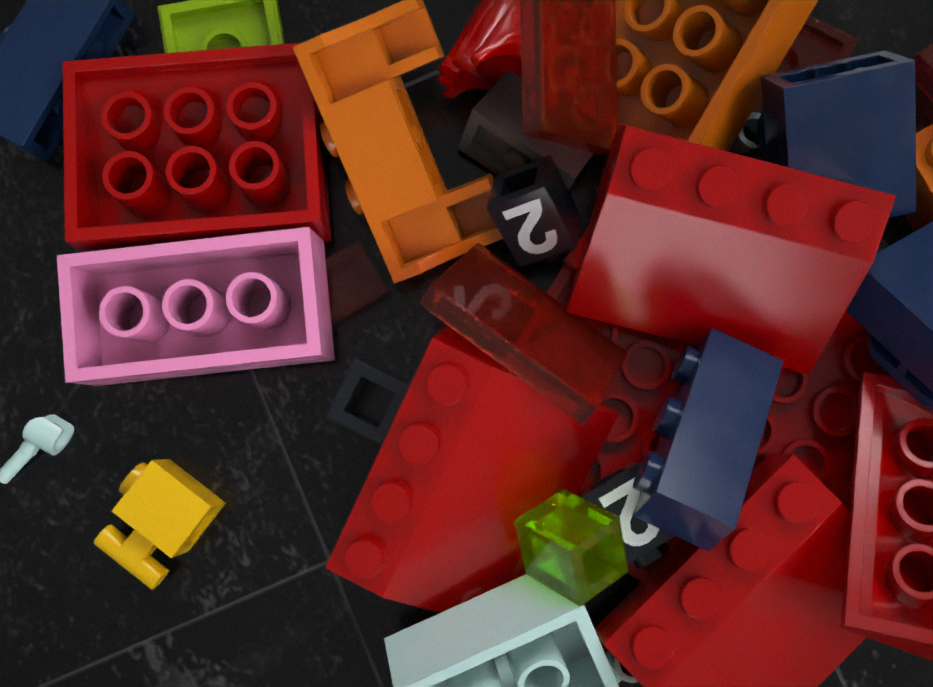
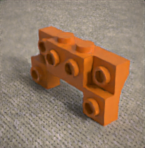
M402 0L364 18L320 34L292 47L324 122L320 123V132L324 144L333 157H340L349 178L345 181L348 199L356 213L359 215L364 213L394 284L419 275L462 254L503 239L487 210L494 181L492 173L447 190L402 81L401 75L445 57L423 0Z

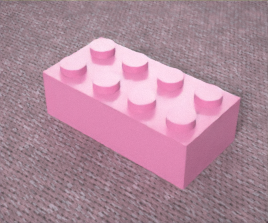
M310 227L57 255L65 383L101 386L335 360L324 241Z

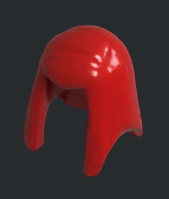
M482 0L467 21L452 49L437 69L440 72L437 82L445 85L442 95L447 99H451L468 90L488 92L506 71H511L537 87L531 106L544 114L548 113L553 105L561 75L566 42L573 34L575 26V15L571 4L567 0Z

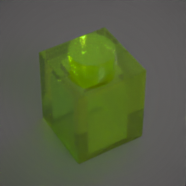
M562 489L515 520L526 574L578 606H582L628 572L620 517L565 489Z

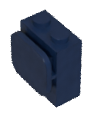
M884 50L761 76L763 112L757 123L759 160L896 195L887 224L892 221V217L916 212L915 60Z
M933 222L876 253L872 266L846 311L870 333L867 339V348L871 357L915 400L933 410Z

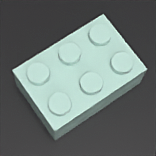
M562 558L384 638L393 687H619L585 605Z

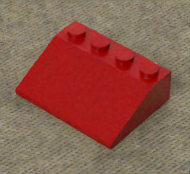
M300 43L62 61L65 242L80 252H90L310 227L324 242H332L328 179L324 144L320 132V110L292 48Z
M617 124L565 310L567 313L696 346L699 345L710 329L714 328L783 360L782 368L810 374L874 262L896 195L628 125Z
M446 327L432 337L325 568L382 598L438 613L540 568L619 412Z
M863 371L859 380L840 628L933 661V410L915 400L893 377Z
M770 453L751 473L736 529L709 551L683 540L594 628L602 644L643 687H818L866 638L840 628L849 511L794 454Z

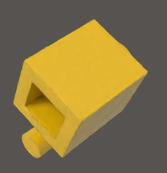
M171 459L151 460L149 464L141 462L121 483L119 492L124 496L112 510L114 514L134 530L127 537L112 524H109L99 533L93 544L148 588L154 590L169 572L165 566L151 556L156 548H159L170 558L189 552L226 502Z

